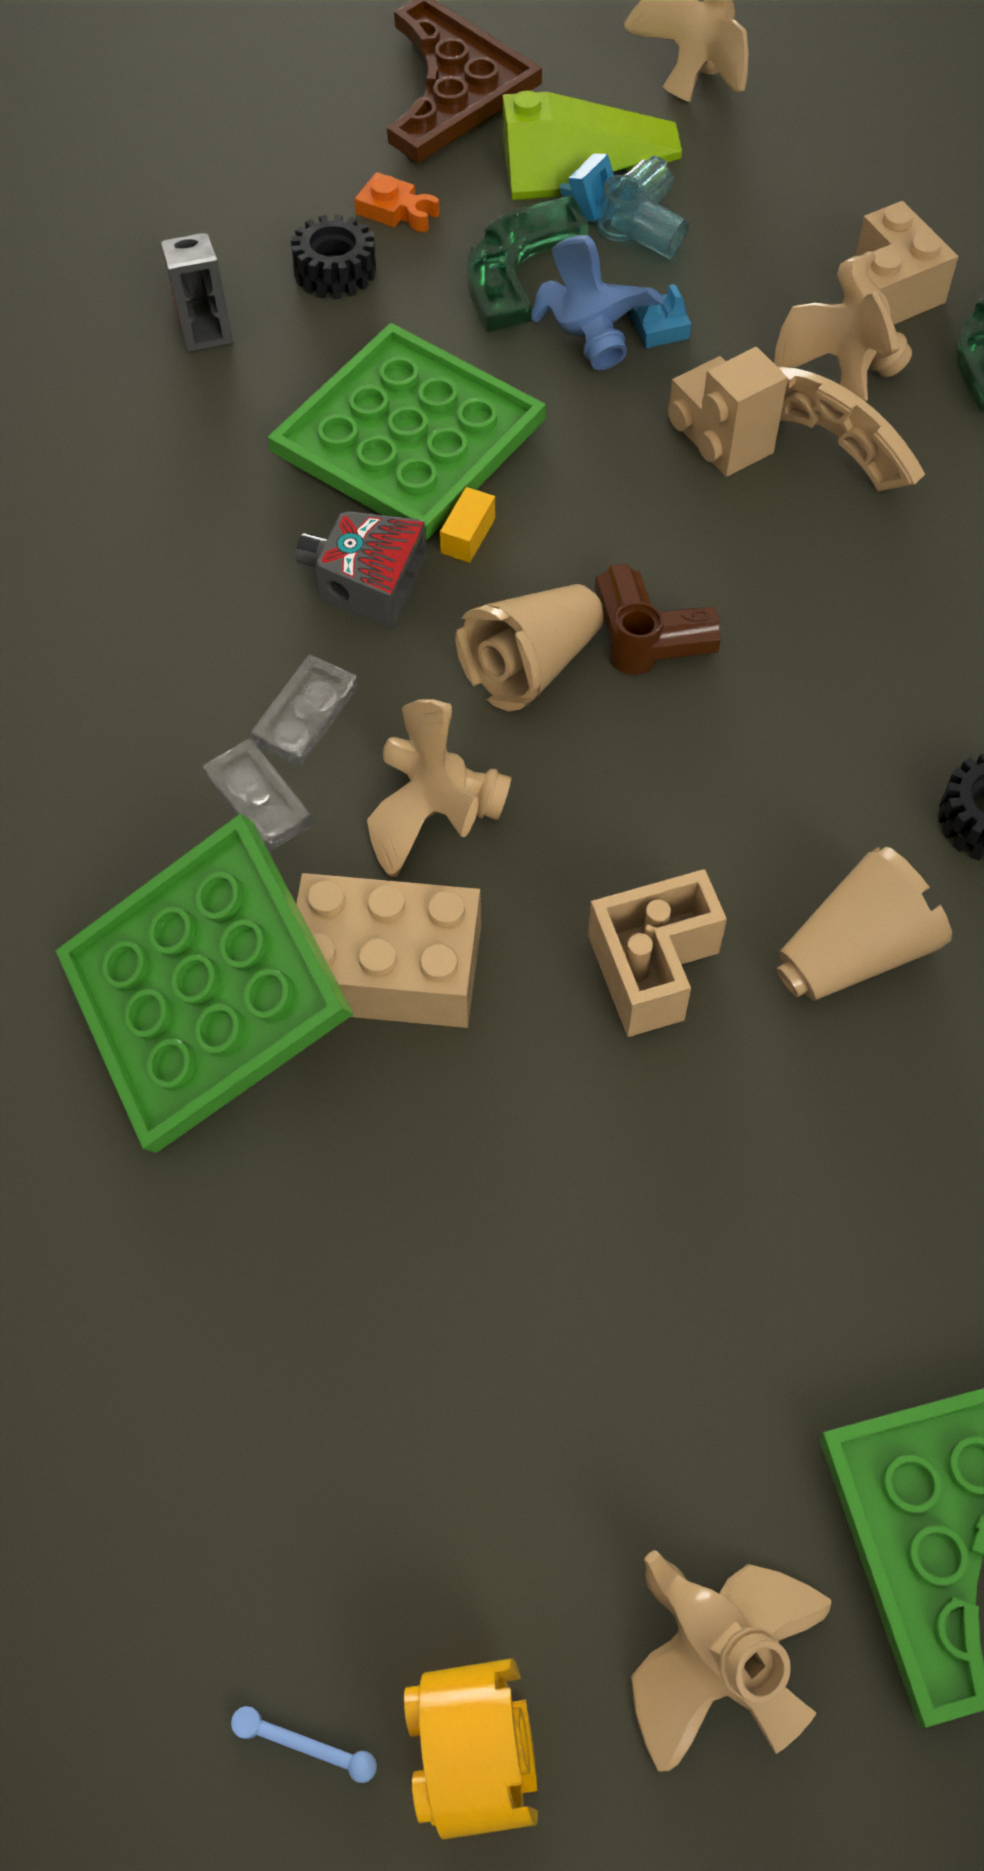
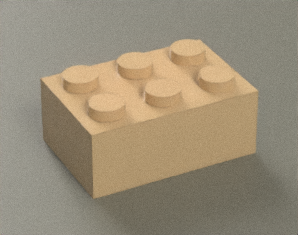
M302 873L296 905L354 1013L351 1017L468 1028L481 930L480 889Z

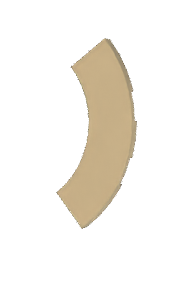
M778 367L788 377L780 421L795 422L810 428L818 424L833 432L839 437L838 444L864 469L878 492L915 485L925 475L915 455L902 437L862 398L834 381L815 373L795 368Z

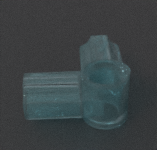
M653 155L648 160H641L626 175L612 176L605 181L597 221V229L601 235L613 241L633 239L668 259H671L679 251L683 240L687 236L689 222L686 221V218L658 204L673 187L674 176L667 167V161Z

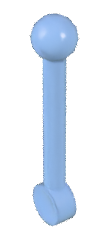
M241 1707L232 1716V1730L235 1735L242 1739H251L257 1735L346 1769L352 1780L357 1783L369 1782L376 1773V1759L368 1751H358L353 1755L262 1720L259 1711L253 1707Z

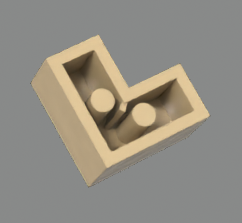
M903 200L865 215L855 256L863 255L868 251L875 254L876 258L868 269V276L872 283L887 298L893 324L946 303L959 256Z
M757 346L728 361L719 356L672 379L668 417L672 425L678 431H682L698 447L703 458L708 462H712L725 477H728L774 453L788 377Z
M705 869L591 901L588 937L627 1037L684 1021L691 986L681 964L719 954L727 918Z

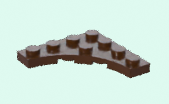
M413 0L394 11L395 28L406 35L420 51L428 70L427 88L423 98L418 97L404 115L387 127L388 144L416 163H419L502 110L503 95L531 91L541 85L542 67L436 0Z

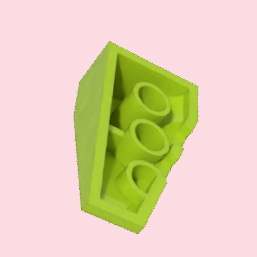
M521 91L517 94L503 95V146L512 200L561 196L559 186L562 183H569L568 178L593 154H608L613 172L625 168L633 173L678 160L682 157V148L676 122L551 92Z

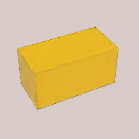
M469 487L464 489L440 530L441 554L468 563L472 561L496 518L494 495Z

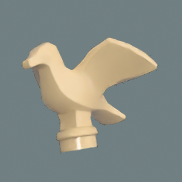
M640 0L632 9L624 22V27L628 32L644 37L674 39L679 46L678 61L663 85L665 90L682 100L691 102L699 73L716 74L719 72L726 84L734 92L745 91L749 57L747 31L734 20L735 9L733 0H704L702 2L698 0Z
M868 251L863 255L853 256L840 264L837 276L845 294L842 304L829 305L815 302L791 308L779 334L774 364L777 367L794 368L828 353L838 356L842 372L840 385L862 398L865 402L868 401L867 370L869 367L871 370L877 371L882 377H891L899 373L908 364L912 356V349L908 345L905 335L896 332L890 316L891 310L887 298L872 283L868 276V269L876 258L873 252Z
M418 699L403 706L404 724L411 740L391 737L388 738L383 747L384 762L406 773L410 779V782L400 790L384 799L367 819L370 840L376 857L390 877L398 876L420 828L427 818L437 812L445 814L460 836L466 837L472 828L476 815L481 819L484 816L495 820L499 819L509 791L511 777L498 773L497 769H489L486 773L473 772L466 768L464 760L458 754L447 752L446 742L452 718V706L446 702L434 699Z
M656 1550L648 1553L644 1558L647 1588L672 1613L678 1626V1633L669 1642L652 1651L631 1676L635 1715L644 1745L657 1771H670L680 1763L692 1745L712 1702L726 1696L751 1712L775 1754L785 1749L810 1724L816 1712L786 1688L790 1677V1659L786 1650L779 1644V1641L808 1630L823 1621L830 1611L831 1599L811 1586L781 1572L747 1564L729 1577L720 1593H717L712 1589L689 1582L675 1565L665 1560Z

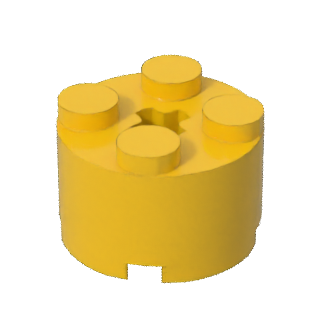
M514 1658L424 1672L420 1685L405 1688L404 1709L406 1724L411 1737L420 1736L424 1769L414 1771L412 1775L415 1813L419 1823L431 1822L432 1826H436L437 1832L443 1840L535 1826L537 1824L538 1810L529 1806L523 1807V1794L537 1792L538 1790L534 1747L526 1699L512 1701L511 1689L507 1681L521 1679Z

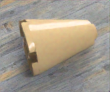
M573 584L484 604L469 610L461 618L465 619L464 626L457 629L455 637L458 658L466 677L473 687L482 683L493 694L486 699L493 706L508 712L523 709L540 695L601 629L603 625V607L600 599L587 587Z
M885 846L880 850L877 847L863 857L779 951L782 965L776 968V971L784 985L795 997L798 998L805 994L808 998L815 1001L940 950L952 941V929L941 904L930 911L922 895L930 887L922 876L905 858L892 848Z

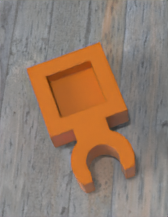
M378 172L372 176L354 198L357 215L394 228L400 220L408 222V225L413 230L427 232L429 230L428 215L438 218L440 215L439 199L430 194L416 195L415 185Z

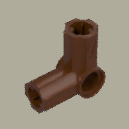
M629 563L611 565L606 572L596 576L595 592L602 603L603 618L611 640L609 658L613 666L619 671L627 674H642L652 669L658 659L718 653L721 642L720 620L715 607L708 606L660 612L650 603L640 571L630 568Z

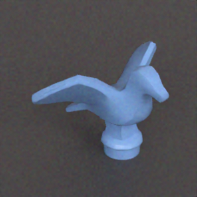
M576 235L563 239L551 249V252L565 286L553 280L542 283L536 294L530 318L538 323L547 313L553 311L560 327L566 334L580 337L585 336L586 343L583 348V354L595 370L612 368L619 364L627 355V347L624 343L625 336L619 329L613 327V323L634 307L663 304V297L657 290L650 287L641 288L603 283L601 280L600 259L593 239L589 235Z

